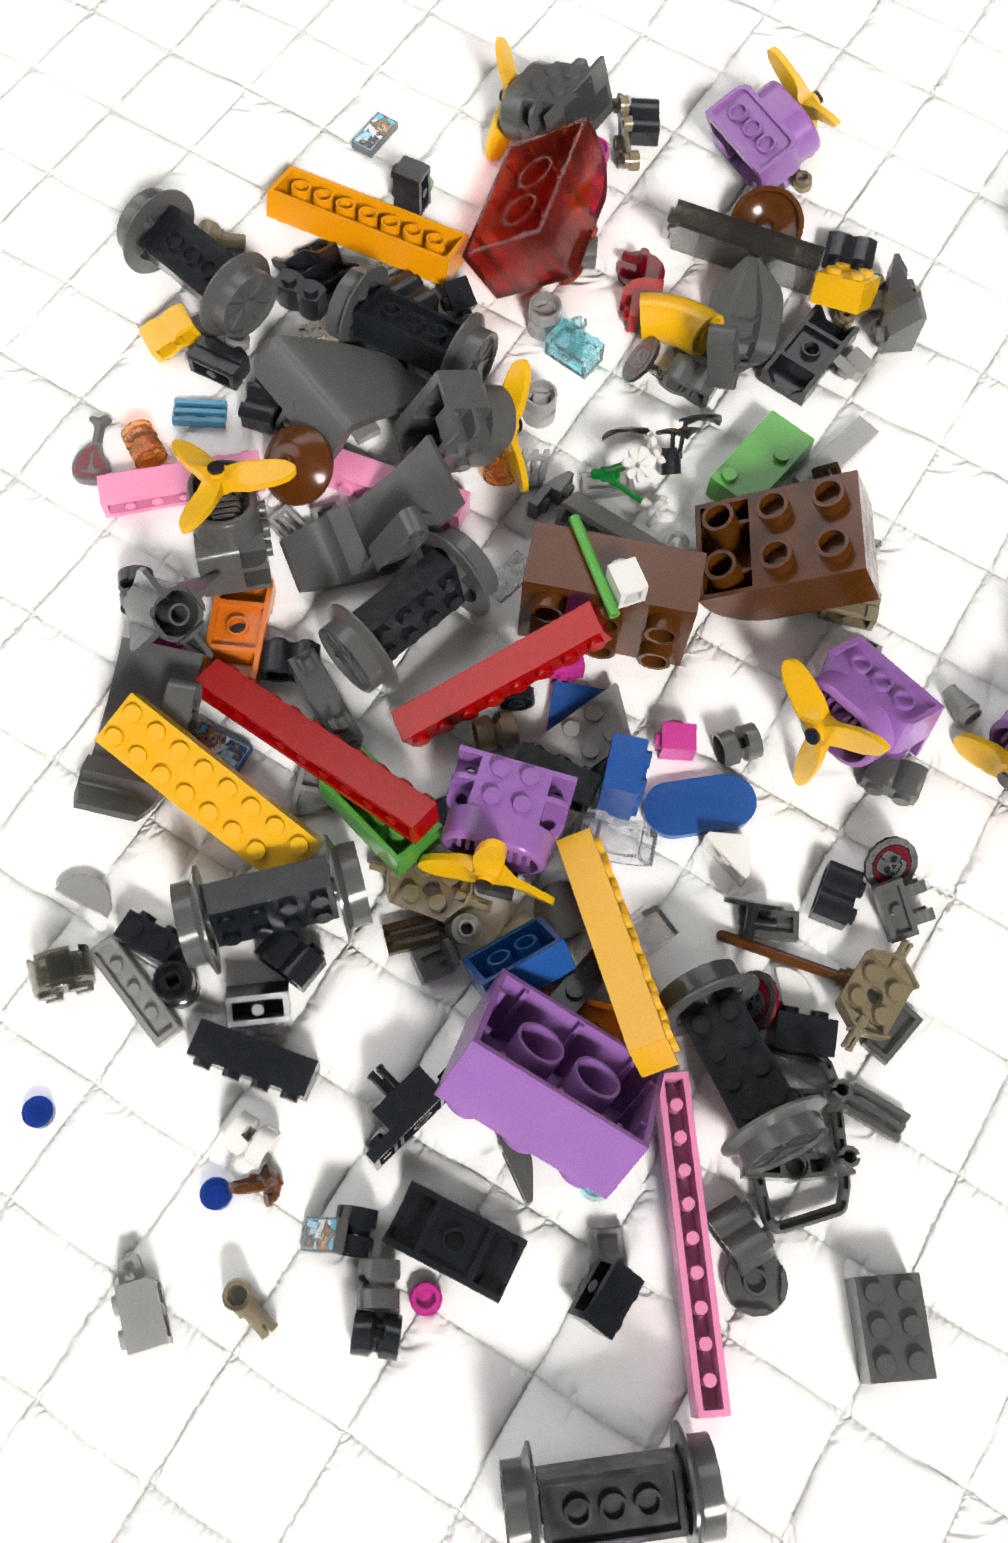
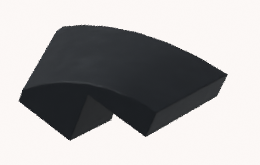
M319 240L305 247L293 250L294 255L288 258H278L277 256L271 258L273 266L280 272L283 268L293 269L299 272L305 279H312L321 283L326 288L327 294L336 289L342 277L351 268L359 267V264L343 262L337 242Z

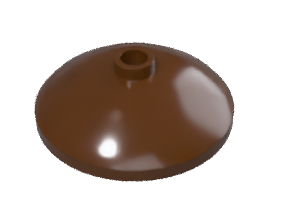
M761 186L747 192L736 203L730 218V236L736 249L744 257H758L763 263L775 262L789 255L798 245L804 229V214L800 203L789 191L777 186ZM764 225H768L771 230L765 233L761 228Z
M290 425L276 433L266 448L263 459H282L287 461L289 459L296 466L297 474L292 480L268 488L277 500L291 506H305L316 501L326 491L333 475L334 459L331 446L320 431L307 425Z

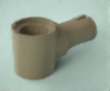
M204 219L199 222L198 227L224 248L245 251L246 234L225 232L213 220Z
M239 1277L231 1279L226 1283L222 1292L224 1306L228 1310L233 1311L239 1319L244 1318L260 1336V1339L264 1340L269 1335V1332L263 1324L271 1332L279 1324L259 1304L260 1299L252 1291V1287L247 1280ZM236 1285L244 1287L247 1292L246 1299L238 1304L232 1303L227 1294L229 1289Z

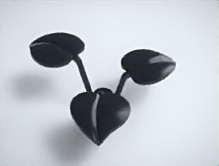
M717 413L691 415L678 419V422H683L682 427L678 429L665 428L655 431V435L671 434L670 448H662L661 455L665 458L666 463L660 464V475L681 474L684 440H688L692 434L702 431L698 427H687L689 424L696 421H707L720 426L722 415ZM638 426L617 427L607 431L602 436V441L619 432H633L647 436L650 430L648 427ZM676 435L680 436L678 449L675 447Z

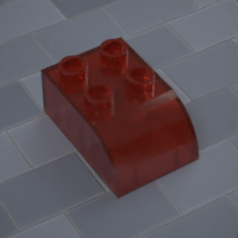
M588 117L508 147L462 255V258L496 299L518 293L521 296H528L539 287L556 282L560 285H567L576 280L582 273L584 268L582 260L589 242L598 232L597 221L607 195L605 157L599 137Z

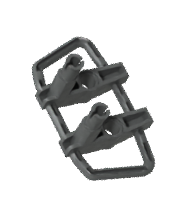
M768 1047L773 1056L822 1068L827 1085L822 1089L791 1087L797 1099L811 1095L825 1096L827 1105L820 1115L831 1114L835 1150L827 1154L804 1153L793 1159L799 1168L797 1176L791 1175L787 1171L786 1163L762 1173L747 1174L738 1159L740 1179H749L753 1182L762 1224L772 1233L785 1234L842 1216L847 1211L849 1205L851 1177L856 1175V1169H853V1167L860 1163L861 1158H856V1156L860 1155L859 1150L854 1146H847L843 1112L849 1110V1104H846V1100L853 1094V1091H849L853 1087L850 1081L838 1078L834 1065L828 1057ZM838 1178L835 1204L781 1221L774 1219L765 1181L792 1184L799 1181Z

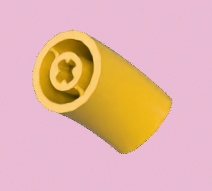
M640 293L642 341L648 337L655 336L658 339V343L674 346L690 356L698 357L707 351V335L710 324L724 325V318L721 314L698 301L668 293Z

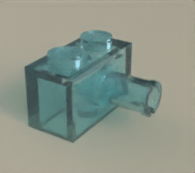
M577 315L571 319V322L564 318L546 336L544 353L585 380L603 361L605 344L597 337L586 332L587 319L584 318L582 324L583 316Z

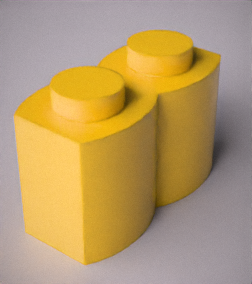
M182 303L170 306L160 317L147 321L139 330L150 353L158 362L170 359L180 349L192 345L202 336L190 312Z

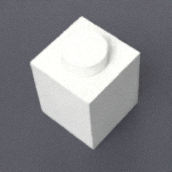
M635 556L628 559L619 558L607 565L605 578L618 609L645 601L649 585Z

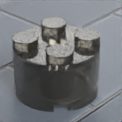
M77 944L79 950L70 951L69 946L50 949L34 955V961L29 959L25 961L34 999H38V1002L46 1001V1004H54L65 1000L64 994L76 992L77 995H84L95 991L94 984L97 983L87 944Z

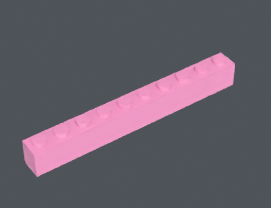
M689 1071L664 1073L656 1111V1121L691 1418L695 1419L732 1416Z

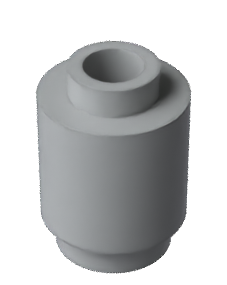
M461 914L449 924L448 936L454 944L467 946L479 938L482 930L481 923L472 914ZM463 923L469 926L470 934L462 932L461 926Z

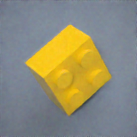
M836 262L834 265H828L826 268L817 271L810 302L858 315L874 307L881 276L874 275V271L871 269L859 268V270L851 269V265L848 263Z

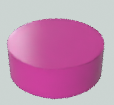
M422 1281L411 1290L410 1305L417 1314L431 1316L442 1305V1292L435 1283Z

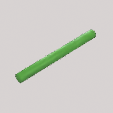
M579 514L571 515L568 520L608 616L610 619H614L620 615L618 606Z

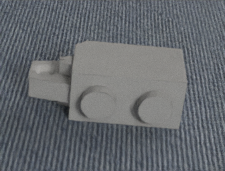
M135 1254L119 1259V1285L114 1287L115 1296L111 1297V1304L115 1317L120 1316L122 1330H118V1340L121 1350H126L127 1356H136L173 1344L161 1282L147 1276L140 1255Z

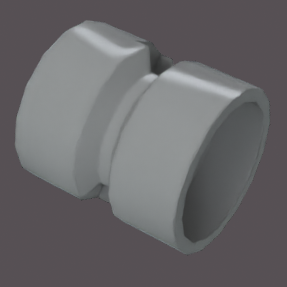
M543 291L536 293L530 299L527 329L531 337L536 340L549 341L559 333L562 302L556 294Z
M545 379L530 381L526 407L522 414L523 420L530 427L543 429L549 427L554 422L558 390L552 382Z

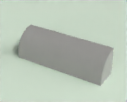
M578 491L562 502L554 522L555 525L572 528L568 518L571 515L579 514L586 531L665 545Z

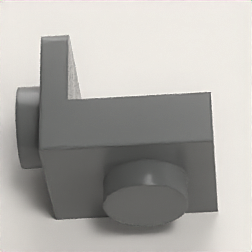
M447 937L435 946L412 954L410 960L421 984L424 985L455 972L461 965V954L458 947L452 944L449 937Z

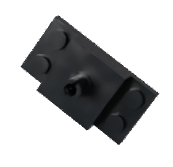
M382 1063L375 1069L383 1079L374 1071L368 1075V1080H371L386 1096L372 1110L374 1121L386 1134L378 1133L367 1144L369 1150L366 1153V1157L376 1171L446 1104L444 1100L434 1095L446 1068L437 1076L439 1079L437 1084L420 1066L412 1071L401 1083L392 1076Z

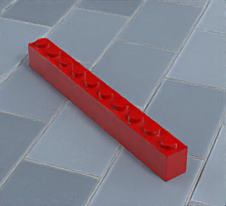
M217 659L193 680L196 683L202 684L203 701L416 845L439 821L437 802L428 793L422 794L407 779L398 778L384 764H377L368 758L366 753L360 748L354 749L340 735L330 733L324 729L319 721L316 719L311 720L303 715L296 706H289L275 692H268L254 678H247L241 674L234 665H227L220 659Z

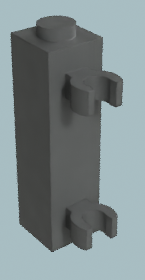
M314 647L288 659L289 670L317 721L330 733L340 735L354 749L360 748V745L363 744V734Z

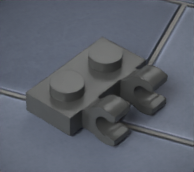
M895 877L871 886L889 943L894 944L902 939L920 934L917 925L936 919L933 907L927 908L926 905L912 910L908 898L927 891L924 879L912 878L903 882L902 877Z

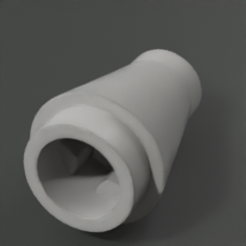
M952 684L943 690L942 696L945 698L956 722H961L963 726H967L980 717L982 711L979 709L980 704L960 690L956 684Z

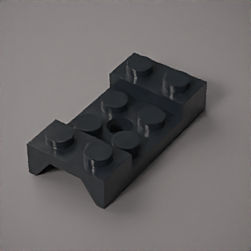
M816 304L763 367L759 381L802 407L815 391L819 381L834 364V359L839 354L844 355L854 343L860 328L853 326L843 330L828 321L822 305ZM805 349H814L816 354H809Z
M413 1180L391 1225L381 1240L383 1244L432 1268L496 1304L500 1303L510 1278L528 1243L522 1237ZM451 1232H458L464 1237V1246L459 1251H451L445 1245L446 1236Z

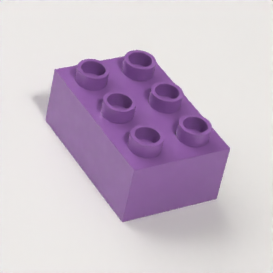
M503 968L466 1020L434 1095L444 1100L449 1109L457 1116L468 1120L475 1119L501 1135L506 1144L514 1151L522 1154H532L557 1169L562 1178L576 1188H588L602 1198L607 1199L649 1149L665 1070L642 1078L628 1052L626 1043Z

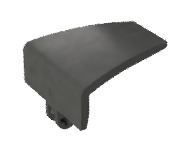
M278 335L270 341L254 373L258 381L283 409L275 424L277 430L280 431L294 424L307 425L317 429L329 442L333 459L340 453L354 430L376 421L402 414L423 388L395 357L346 343L298 336Z

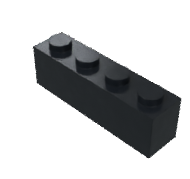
M201 1018L186 1052L190 1059L193 1060L192 1065L205 1071H210L211 1067L222 1071L221 1076L229 1080L239 1082L240 1078L251 1081L250 1086L265 1093H268L269 1088L281 1092L280 1098L297 1104L298 1099L307 1102L321 1067L319 1061L203 1018Z

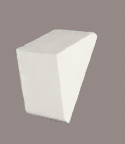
M708 832L701 843L702 847L739 887L743 886L750 876L751 835Z

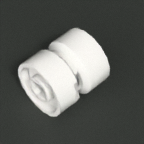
M243 1110L229 1126L222 1139L221 1146L236 1156L243 1153L244 1161L260 1170L275 1152L282 1138V1133L268 1124L260 1126V1120L257 1117ZM251 1136V1140L249 1142L246 1141L248 1137Z

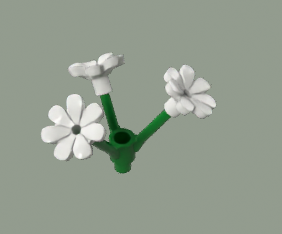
M653 431L647 433V447L642 446L639 449L632 447L628 450L629 457L623 458L621 462L591 470V478L593 480L608 482L609 485L618 488L640 503V507L647 511L645 524L649 528L655 519H660L661 511L668 507V497L663 495L657 502L653 503L646 497L644 499L622 485L619 480L620 473L626 471L625 475L628 479L635 477L636 482L644 483L646 477L651 478L654 475V470L650 468V465L656 464V460L659 464L666 463L665 458L661 455L662 452L657 445Z

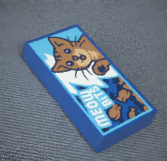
M204 722L201 723L194 737L238 772H240L253 752L252 746Z

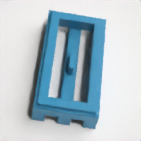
M174 398L173 426L226 428L227 401ZM180 415H195L196 417H188V416H180ZM206 416H219L221 418H211Z

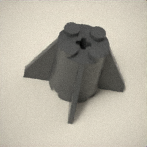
M140 567L137 570L132 587L122 601V606L129 620L130 650L134 654L139 655L157 638H161L170 642H186L199 653L205 654L207 658L212 659L215 655L198 633L203 628L205 622L203 621V611L206 612L202 597L223 579L220 574L213 573L173 583L153 577L147 568Z

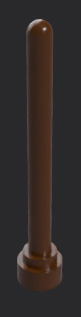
M719 930L716 933V938L721 942L834 981V985L839 986V990H843L855 970L849 967L836 970L760 942L742 938L740 935L725 930Z

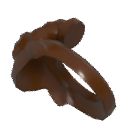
M266 1164L259 1175L251 1173L247 1178L229 1183L227 1189L231 1194L243 1195L262 1192L271 1188V1193L264 1194L265 1206L271 1207L278 1200L284 1181L281 1174L273 1166Z

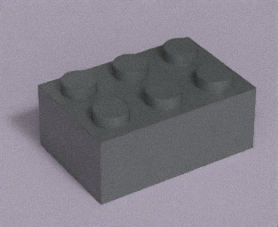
M919 1272L845 1279L860 1384L937 1379Z

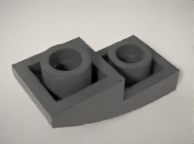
M567 471L544 484L528 501L527 516L536 521L541 513L545 514L548 511L551 503L559 507L564 498L570 497L575 488V485H573L574 473Z

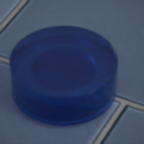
M31 1097L22 1107V1120L33 1129H44L54 1121L56 1107L47 1097Z
M212 1177L206 1180L199 1192L202 1205L211 1211H221L227 1208L233 1199V1194L229 1193L227 1189L229 1182L221 1177Z

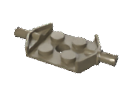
M373 857L371 859L372 862L369 864L370 870L384 874L389 903L447 925L457 916L464 914L467 910H472L473 907L489 913L492 908L493 901L475 894L474 882H464L429 874L418 868L419 860L399 877L381 860ZM429 884H436L440 887L439 891L434 895L424 893L425 887Z
M902 939L896 952L874 948L865 951L835 1001V1007L846 1025L845 1030L848 1031L840 1044L844 1050L852 1052L857 1041L862 1037L876 1041H885L891 1038L890 1035H887L911 992L920 987L906 961L909 952L914 947L912 943L909 944V940ZM868 989H872L876 993V1004L869 1001L867 996Z

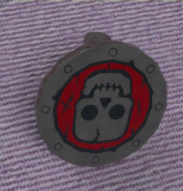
M655 336L648 337L640 342L626 360L622 376L628 383L639 380L647 372L651 373L659 381L663 379L666 368L663 365L654 363L661 348L660 341Z

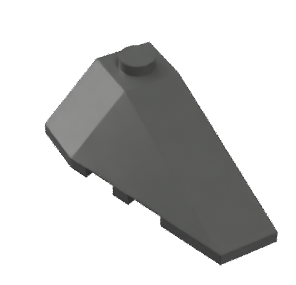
M894 253L887 270L879 325L876 330V340L880 342L882 353L912 351L927 320L920 292H914V280L907 279L908 269L899 253Z

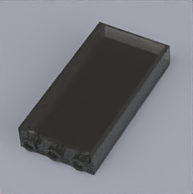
M681 199L678 200L676 207H671L667 222H669L667 239L670 240V249L728 269H733L746 256L758 257L780 286L806 295L810 294L825 247Z

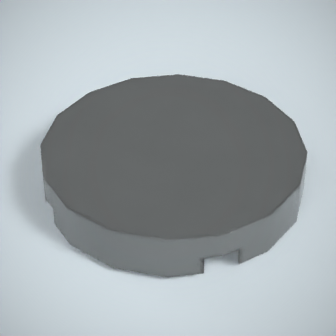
M559 880L549 883L541 889L553 896L555 901L552 906L535 899L534 918L540 915L564 940L572 939L586 930L570 881Z
M775 1256L743 1277L736 1271L730 1261L724 1267L722 1276L723 1292L730 1305L741 1314L751 1317L767 1316L777 1310L786 1299L788 1290L787 1273Z

